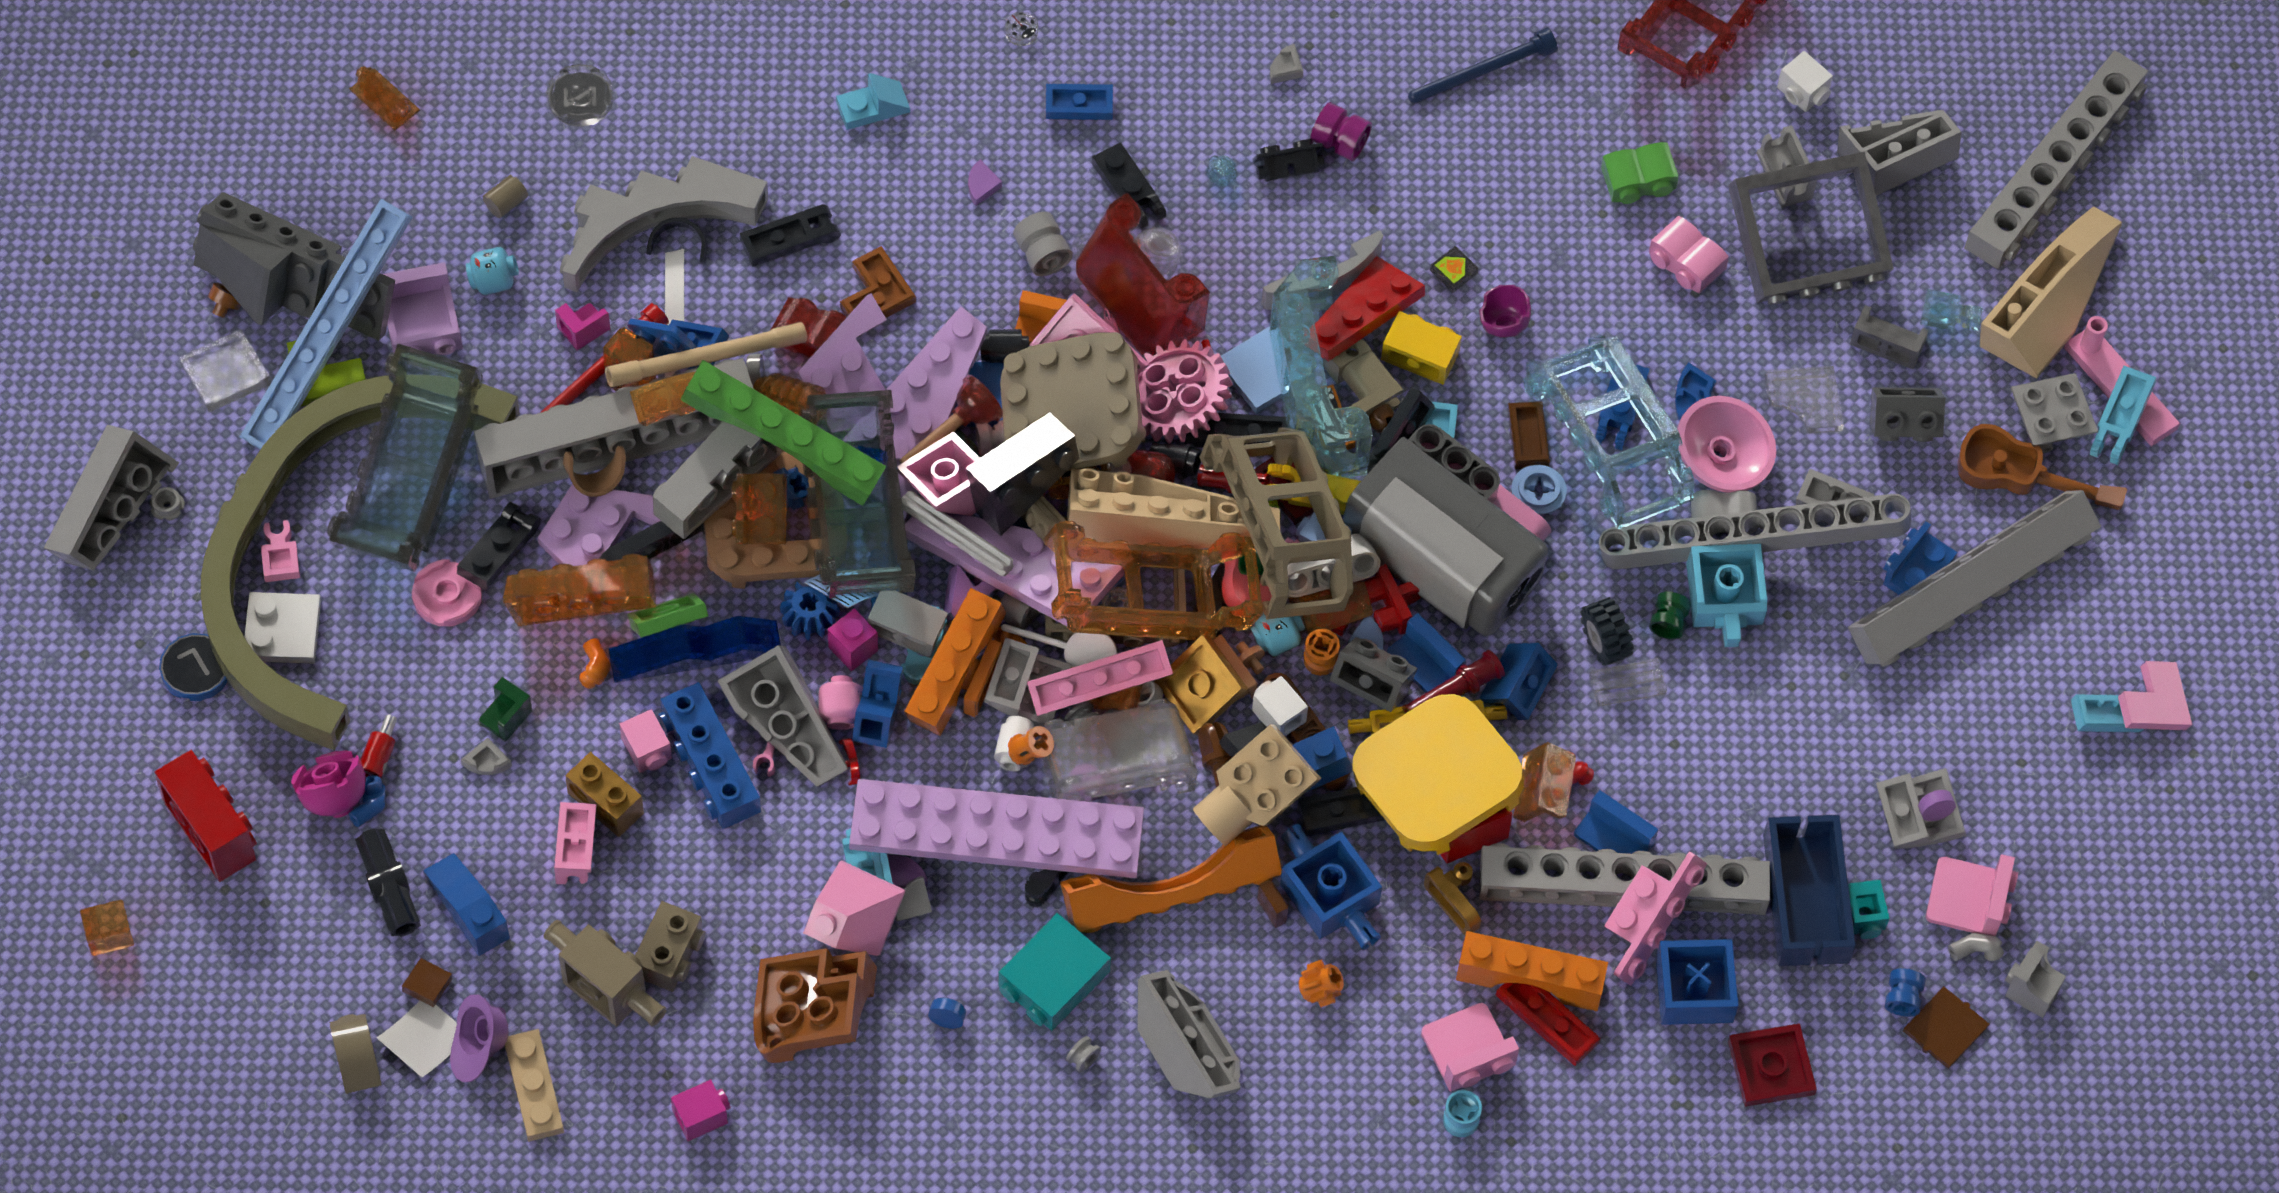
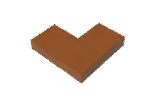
M882 246L852 261L853 269L866 288L840 301V308L846 317L870 293H872L885 318L916 303L915 294Z

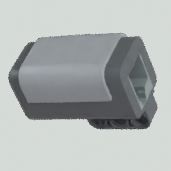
M1427 424L1421 426L1408 440L1402 437L1357 485L1346 503L1344 524L1352 529V534H1360L1372 544L1380 559V566L1386 564L1392 576L1401 583L1412 582L1420 589L1418 594L1422 599L1461 628L1467 629L1470 626L1483 636L1493 635L1536 588L1542 578L1548 555V547L1543 540L1493 504L1496 500L1500 484L1498 472L1435 425ZM1425 442L1431 443L1435 448L1426 449L1421 444ZM1457 463L1463 468L1459 470L1452 469L1448 464ZM1480 483L1486 484L1491 489L1480 490L1475 485Z

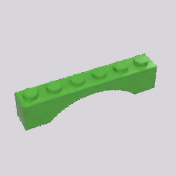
M704 360L700 363L680 399L711 418L737 426L777 446L809 467L833 489L862 506L886 468L882 463Z

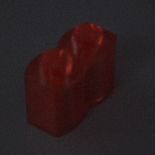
M788 297L770 330L802 322L807 332V341L783 348L811 358L847 317L837 310L826 311L818 309L809 299Z

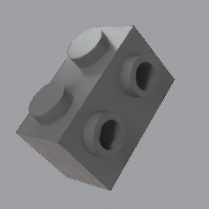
M1872 387L1869 427L1874 437H1878L1882 441H1898L1899 437H1913V440L1920 442L1933 441V437H1943L1946 397L1940 388Z
M1355 637L1340 651L1329 681L1392 712L1407 697L1418 668L1409 664L1405 658L1399 655H1391L1379 649L1370 640Z

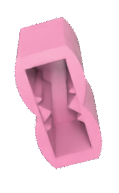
M1677 216L1651 240L1649 249L1650 257L1657 267L1674 273L1682 287L1691 289L1699 294L1727 269L1729 258L1727 253L1714 241L1703 236L1693 224L1680 216Z

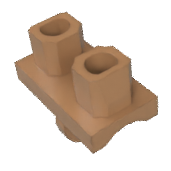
M1222 634L1213 639V642L1248 688L1237 700L1245 697L1247 694L1253 699L1258 684L1247 669L1251 668L1256 675L1264 670V667L1259 662L1265 654L1264 650L1259 645L1249 648L1242 641L1236 646L1241 654L1238 657Z

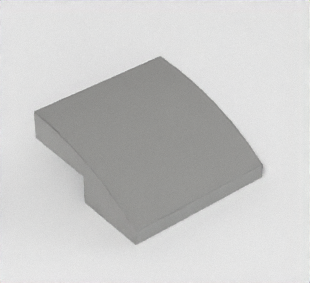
M1005 638L984 702L1009 716L1027 718L1034 723L1035 727L1042 726L1050 732L1056 711L1037 716L1027 682L1070 669L1071 664L1038 654L1039 648Z
M1946 768L1914 778L1908 773L1876 783L1895 849L1938 844L1967 836ZM1936 790L1949 791L1956 803L1955 810L1941 820H1924L1918 808L1920 800L1928 793Z

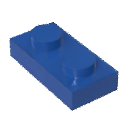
M1046 84V119L1113 120V84Z

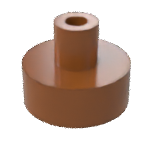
M213 283L208 297L216 302L212 313L225 318L229 308L240 310L241 305L227 288L221 283Z

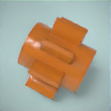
M1322 959L1307 964V970L1301 972L1302 976L1299 979V990L1303 998L1312 1004L1318 1002L1320 1007L1335 1003V997L1341 996L1340 991L1344 987V980L1340 970L1331 963L1324 965Z

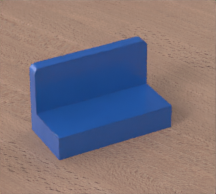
M1419 613L1407 621L1406 634L1387 649V653L1399 655L1405 658L1409 664L1418 668L1413 681L1425 693L1455 676L1456 670L1461 665H1466V659Z
M1510 643L1499 660L1504 669V677L1499 680L1494 678L1487 682L1479 698L1483 703H1502L1518 720H1529L1558 663L1539 643Z
M1601 790L1593 797L1589 812L1574 830L1576 838L1596 851L1611 849L1617 853L1632 854L1636 851H1649L1655 844L1658 828Z

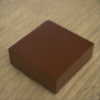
M1270 879L1259 884L1257 900L1273 926L1277 928L1285 924L1288 905L1275 884Z
M420 958L403 983L402 992L434 1008L452 981V973Z

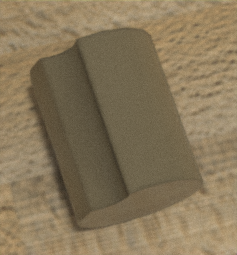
M510 174L482 197L490 212L501 219L528 197V192L521 181Z

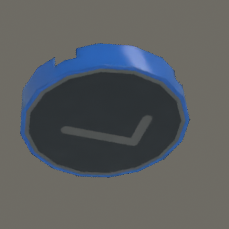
M191 633L178 637L167 645L161 655L159 670L163 684L173 696L180 699L183 697L188 698L190 701H202L212 698L223 690L228 682L214 656L207 634Z

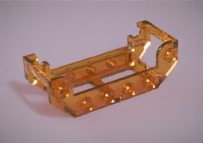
M1068 520L1056 523L1044 537V544L1055 553L1058 580V595L1051 602L1052 616L1057 620L1064 617L1067 620V628L1073 633L1197 640L1201 635H1209L1212 639L1216 638L1215 629H1222L1223 627H1234L1236 631L1250 629L1263 615L1256 552L1250 536H1240L1236 532L1224 533L1208 549H1196L1192 545L1167 547L1155 542L1138 545L1130 544L1125 540H1117L1111 543L1097 542L1096 539L1085 538L1084 527ZM1245 555L1250 600H1245L1238 606H1222L1216 613L1211 566L1241 558ZM1085 562L1122 566L1125 571L1129 608L1091 605L1090 597H1081V589H1073L1070 563ZM1140 567L1190 570L1194 576L1198 612L1144 609Z

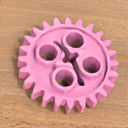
M1184 339L1178 348H1176L1173 341H1170L1168 350L1165 351L1157 345L1156 355L1152 356L1147 352L1144 353L1149 366L1138 377L1142 425L1146 429V436L1151 434L1155 442H1158L1164 436L1168 444L1172 442L1174 435H1178L1181 442L1185 441L1186 433L1189 432L1197 438L1198 428L1202 427L1209 431L1208 421L1210 419L1215 421L1221 420L1217 410L1228 409L1224 399L1232 398L1228 388L1233 385L1229 377L1230 371L1219 353L1215 354L1211 346L1203 349L1199 341H1196L1190 347L1187 340Z

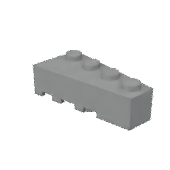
M107 425L44 549L67 564L94 570L121 537L119 531L128 521L133 522L140 513L139 506L148 495L153 496L161 487L159 481L167 471L173 472L179 462L136 432Z

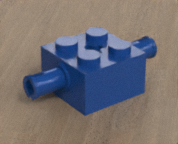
M1299 824L1292 826L1293 833L1290 828L1281 835V839L1286 843L1296 859L1282 866L1280 885L1318 938L1321 940L1342 926H1346L1362 950L1369 948L1368 942L1372 946L1380 940L1381 935L1377 933L1364 913L1380 904L1382 886L1343 832H1339L1314 847Z

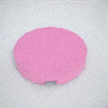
M441 559L428 564L418 572L412 589V601L417 613L426 622L437 626H456L466 622L476 614L482 602V588L457 574V565L459 563L450 562V559Z

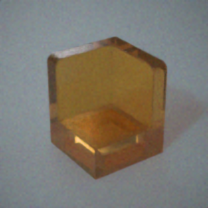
M122 900L80 910L86 940L92 956L134 945Z

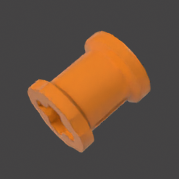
M1033 727L1026 734H1016L1010 738L1008 754L1016 764L1028 765L1034 761L1035 757L1045 758L1052 753L1054 749L1053 736L1045 727ZM1038 736H1041V737H1042V738H1040V739H1038V740H1035V738L1038 737ZM1025 751L1027 752V754H1025V755H1023V756L1020 755L1021 753H1023V752H1025Z

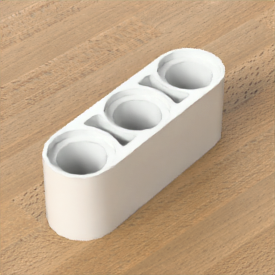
M1352 534L1353 582L1373 576L1380 567V559L1372 544L1360 534ZM1335 559L1289 564L1287 567L1289 596L1301 597L1330 589L1329 581L1335 565Z

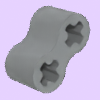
M1701 490L1693 493L1691 496L1692 518L1757 510L1756 495L1749 491L1722 493L1714 490ZM1758 528L1750 529L1747 534L1756 532Z

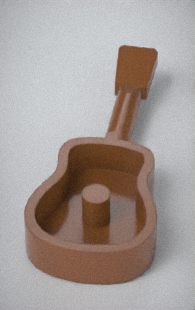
M1993 424L1974 426L1962 442L1957 471L1961 480L1971 487L1985 490L2007 489L2018 495H2026L2038 483L2064 492L2083 490L2087 499L2094 500L2096 505L2116 510L2122 509L2127 493L2126 487L2100 485L2098 488L2049 473L2047 468L2042 465L2043 452L2039 446L2033 447L2032 443L2019 441L1999 426Z

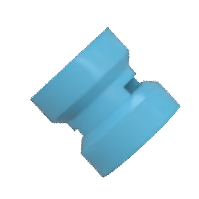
M1458 1090L1448 1097L1443 1115V1124L1447 1132L1456 1137H1467L1477 1130L1482 1111V1104L1478 1096L1471 1091Z

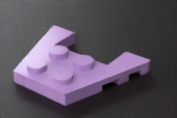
M872 293L868 294L797 373L831 433L850 430L885 391L884 386L856 340L857 337L887 320Z
M572 484L538 536V543L568 573L571 572L590 595L593 594L603 603V607L609 613L614 614L628 592L629 586L627 582L610 574L607 575L606 572L600 570L602 566L598 561L607 549L616 545L633 517L651 526L661 521L653 514V495L613 489L605 495L589 497L580 493Z

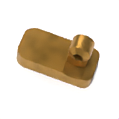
M1459 862L1454 866L1453 870L1445 874L1437 866L1425 875L1424 886L1464 935L1466 931L1475 932L1480 928L1481 918L1475 908L1459 891L1461 886L1471 882L1473 874L1471 865L1466 862Z

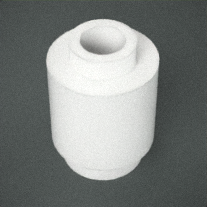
M1010 716L1006 719V723L1001 725L994 759L1001 768L1015 772L1019 771L1020 768L1028 766L1018 765L1012 761L1008 754V742L1014 735L1026 734L1028 730L1033 728L1034 723L1031 720L1021 716ZM1025 751V752L1021 753L1020 755L1023 756V755L1027 754V752Z

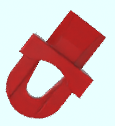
M1384 564L1379 567L1375 577L1361 583L1360 593L1367 605L1383 600L1386 607L1374 611V619L1381 632L1397 628L1400 635L1405 634L1407 621L1412 618L1408 605L1415 603L1421 598L1418 594L1420 589L1412 582L1397 586L1389 568Z

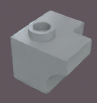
M2036 941L2022 963L2019 965L2015 962L2008 973L2005 982L2010 985L2005 997L2043 1018L2058 995L2066 976L2056 971L2049 964L2047 958L2049 947Z

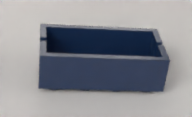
M1840 815L1807 816L1802 837H1797L1801 825L1800 816L1768 817L1763 840L1766 861H1770V901L1778 966L1810 965L1812 958H1817V965L1850 964L1856 946Z

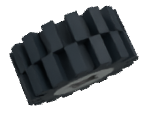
M1607 597L1581 608L1580 614L1582 618L1580 619L1584 625L1582 629L1584 634L1587 635V643L1591 645V651L1593 655H1596L1599 663L1601 662L1603 666H1607L1633 655L1634 645L1631 642L1633 641L1632 635L1628 631L1630 630L1629 625L1625 623V616L1623 613H1620V607L1618 604H1615L1614 599Z

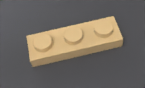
M539 1029L508 1036L505 1049L528 1142L564 1133Z

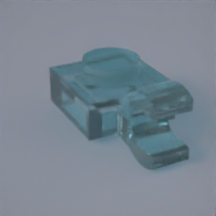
M1927 289L1920 324L1954 331L1955 323H1959L1965 329L1978 331L1983 308L1960 304L1961 295Z

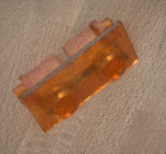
M362 66L357 70L356 77H358V82L349 88L350 91L394 131L420 111L415 104L375 68Z

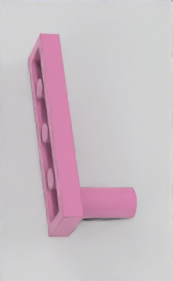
M2093 316L2088 320L2085 330L2069 339L2064 349L2101 391L2110 398L2123 366H2130L2104 338L2108 328L2107 321L2100 316ZM2152 392L2136 430L2152 447L2175 432L2180 423Z
M1163 640L1028 681L1027 685L1036 715L1040 716L1173 675Z

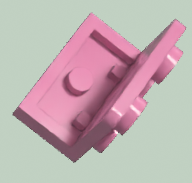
M2001 854L1995 869L1949 857H1940L1936 865L1927 906V921L1966 932L1996 936L2000 924L2007 925L2012 904L2007 903L2006 899L2008 892L2014 893L2018 879V872L2012 871L2015 857Z
M1478 1003L1423 1026L1421 1036L1450 1092L1459 1088L1473 1086L1481 1079L1493 1074H1502L1516 1065L1519 1047L1514 1037L1512 1036L1504 1040L1488 1006L1484 1003Z

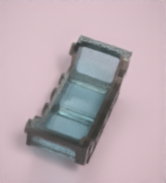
M397 344L395 353L391 352L385 364V372L389 373V380L393 386L390 394L386 393L382 399L380 412L383 414L379 426L375 425L370 433L369 445L371 448L367 459L363 458L359 464L357 477L360 480L356 491L352 490L346 502V510L348 512L341 511L338 516L331 518L327 535L330 536L329 541L335 548L342 550L345 547L394 562L403 569L415 572L419 566L421 552L428 553L433 546L478 417L479 406L474 404L478 389L482 386L483 375L475 366Z
M891 390L808 395L807 407L800 411L802 418L886 466L873 491L862 506L833 489L820 476L803 464V474L811 480V487L806 488L808 509L814 508L815 518L810 519L811 538L818 539L819 549H814L816 571L820 570L821 585L825 586L829 598H836V595L893 590H898L899 593L914 592L916 573L914 560H911V552L908 553L893 440L894 423H892L890 408H893Z

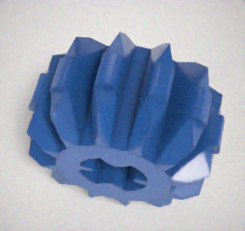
M797 581L794 585L795 591L786 590L784 593L785 601L780 604V613L784 615L782 623L785 627H791V633L794 637L804 632L805 638L808 641L812 637V633H817L823 639L825 628L828 629L836 623L835 618H838L840 615V607L834 599L809 585L803 587Z

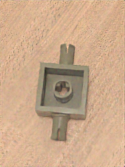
M555 920L549 925L543 936L544 939L551 942L561 951L558 955L562 980L568 988L616 1027L632 1010L646 1020L651 1027L661 1021L667 1008L645 992L643 964L633 953L629 951L626 953L622 952L615 946V940L603 929L597 931L589 924L577 936L565 927L560 920Z

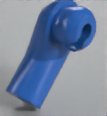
M371 775L366 777L362 804L348 813L351 822L356 827L362 826L380 814L385 808L386 788L379 776Z

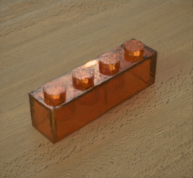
M628 554L623 556L621 560L614 561L593 559L588 561L586 565L579 566L558 564L550 570L543 571L523 569L518 574L508 575L503 602L518 627L657 607L654 571L648 557L640 554Z

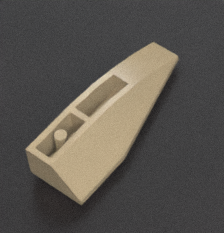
M2093 206L2072 223L2036 258L1981 323L1980 347L2037 379L2076 332L2122 226V222Z
M1071 468L1066 519L1068 522L1067 544H1096L1119 549L1172 551L1204 549L1246 543L1248 540L1252 541L1236 500L1233 497L1128 472L1116 473L1096 471L1090 468ZM1270 507L1280 530V509Z

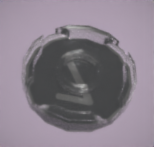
M576 64L566 66L560 70V73L555 78H551L548 82L546 97L549 110L557 120L569 126L584 127L594 125L606 117L612 109L614 92L611 80L607 75L605 76L601 73L600 69L592 65Z

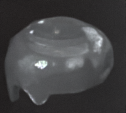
M1153 227L1137 235L1131 245L1128 260L1132 270L1141 278L1159 281L1165 274L1176 271L1183 255V249L1180 240L1170 230L1162 227Z

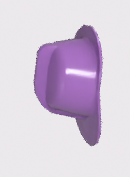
M479 994L469 995L459 1007L457 1026L451 1047V1069L455 1077L462 1082H472L481 1075L489 1057H492L504 1047L509 1033L505 1009L491 1006L486 998Z

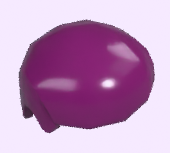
M1499 285L1488 290L1484 294L1482 309L1479 310L1483 329L1487 333L1499 338L1515 337L1525 330L1531 320L1530 298L1525 290L1515 285Z

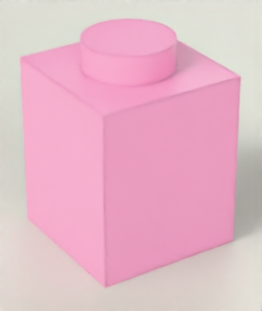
M652 709L619 723L621 739L639 773L648 769L651 771L657 770L664 766L668 760L672 759L670 742Z

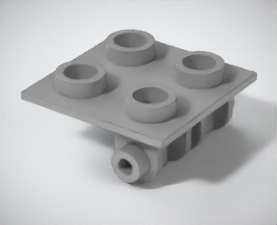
M2076 373L2011 387L2032 446H2039L2043 454L2053 449L2052 444L2054 442L2098 433Z

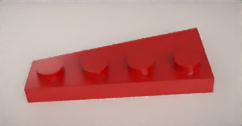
M1376 256L1304 335V347L1329 362L1395 317L1399 311L1402 312L1424 297L1425 285Z

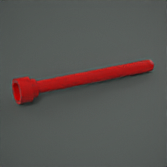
M650 303L640 312L641 317L638 319L669 324L665 313L653 303ZM629 331L541 412L548 411L557 405L567 406L605 373L606 367L614 365L638 343L634 338L635 334Z

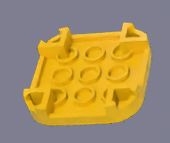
M1455 694L1438 695L1426 700L1365 739L1357 747L1353 756V774L1360 794L1364 793L1398 835L1400 844L1409 852L1412 849L1422 852L1436 851L1437 855L1449 851V842L1504 807L1511 812L1519 804V797L1524 788L1523 769L1516 753L1475 704L1467 698Z

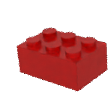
M191 749L154 771L163 803L219 883L256 861L253 847L257 845V842L250 832L253 830L252 825L242 811L236 813L231 805L234 803L232 796L223 784L219 787L212 778L215 776L214 771L204 757L199 760Z

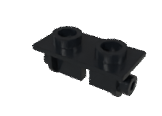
M1312 139L1294 142L1293 148L1280 150V145L1261 148V154H1257L1252 159L1253 162L1261 161L1262 166L1256 167L1258 179H1265L1266 182H1269L1271 180L1290 177L1287 166L1289 164H1293L1295 176L1318 173L1319 169L1325 168L1323 155H1317L1316 153L1323 146V143L1313 144Z

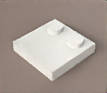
M249 592L244 638L263 662L315 664L321 608L320 595Z

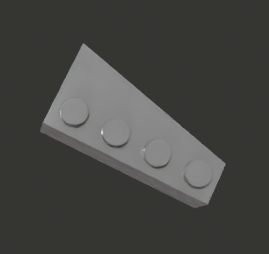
M723 421L666 482L658 486L653 494V514L681 538L685 539L782 453V449L744 429Z

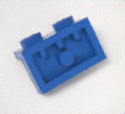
M1926 521L1919 530L1911 529L1903 541L1904 549L1900 554L1894 552L1883 567V570L1887 571L1883 585L1898 595L1956 559L1958 552L1929 534L1931 524Z

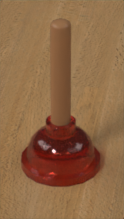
M968 374L962 380L963 385L956 395L958 406L952 410L953 415L900 459V464L951 434L961 425L967 426L970 422L983 425L993 420L999 421L1003 418V410L1000 404L984 384Z

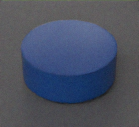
M944 997L934 999L928 1012V1017L933 1023L949 1029L960 1028L966 1016V1009L960 1002Z

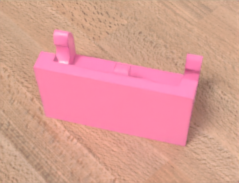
M560 802L554 866L556 884H566L569 876L579 877L581 884H585L588 881V873H591L596 804Z

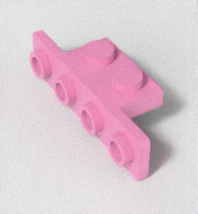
M1689 852L1671 881L1642 865L1604 925L1608 930L1632 943L1614 971V975L1631 986L1636 979L1643 975L1647 967V960L1654 949L1659 947L1660 941H1664L1666 930L1670 923L1683 911L1685 899L1692 888L1701 882L1707 863L1697 855Z

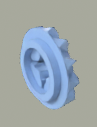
M1531 465L1523 468L1516 474L1512 482L1511 491L1514 496L1539 515L1546 513L1552 515L1556 509L1562 507L1566 498L1567 487L1563 477L1553 468L1545 465ZM1538 481H1541L1542 491L1546 492L1543 493L1540 500H1537L1535 493L1531 492L1534 491Z

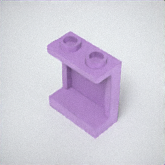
M445 262L383 274L395 280L387 324L395 362H412L424 356L435 354L448 355L455 350L463 349Z

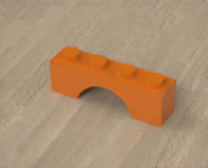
M973 588L969 589L904 710L910 722L941 736L957 706L958 696L970 667L981 650L988 645L990 639H993L1006 615L1001 602Z
M1466 931L1456 980L1488 988L1502 983L1528 984L1552 993L1564 1005L1597 1012L1608 962Z

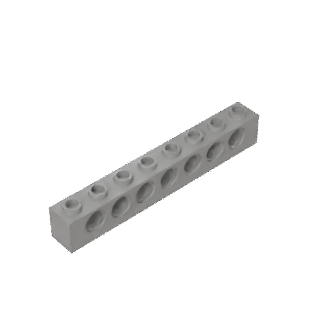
M2114 50L1972 227L1964 249L1996 269H1999L2005 260L2011 262L2021 248L2019 243L2024 236L2029 239L2036 231L2040 223L2038 221L2042 214L2048 216L2058 201L2056 196L2059 192L2066 193L2072 186L2076 178L2075 172L2079 168L2084 170L2094 156L2092 152L2096 146L2103 147L2112 133L2110 128L2113 124L2120 125L2130 110L2129 104L2132 101L2137 103L2142 98L2148 87L2144 84L2148 70ZM2019 205H2025V206H2027L2028 208H2023V207H2020ZM2001 227L2007 228L2010 231H2004L2001 229Z
M1496 843L1482 847L1479 873V900L1616 907L1642 865L1671 881L1685 859L1686 854L1672 853L1664 856L1653 855L1648 851H1636L1632 854L1617 853L1611 849L1588 852L1581 851L1575 847L1550 850L1539 845L1512 848L1506 844ZM1720 855L1699 857L1707 863L1702 878L1704 884L1692 888L1685 899L1683 911L1766 914L1770 901V861H1760L1756 857H1743L1740 859H1724ZM1519 868L1523 870L1525 874L1519 876L1514 875L1509 871V869ZM1555 870L1561 876L1550 877L1544 871ZM1588 871L1593 873L1596 878L1586 879L1580 873ZM1624 873L1629 875L1632 880L1622 881L1616 875ZM1733 879L1738 882L1739 886H1728L1724 880Z

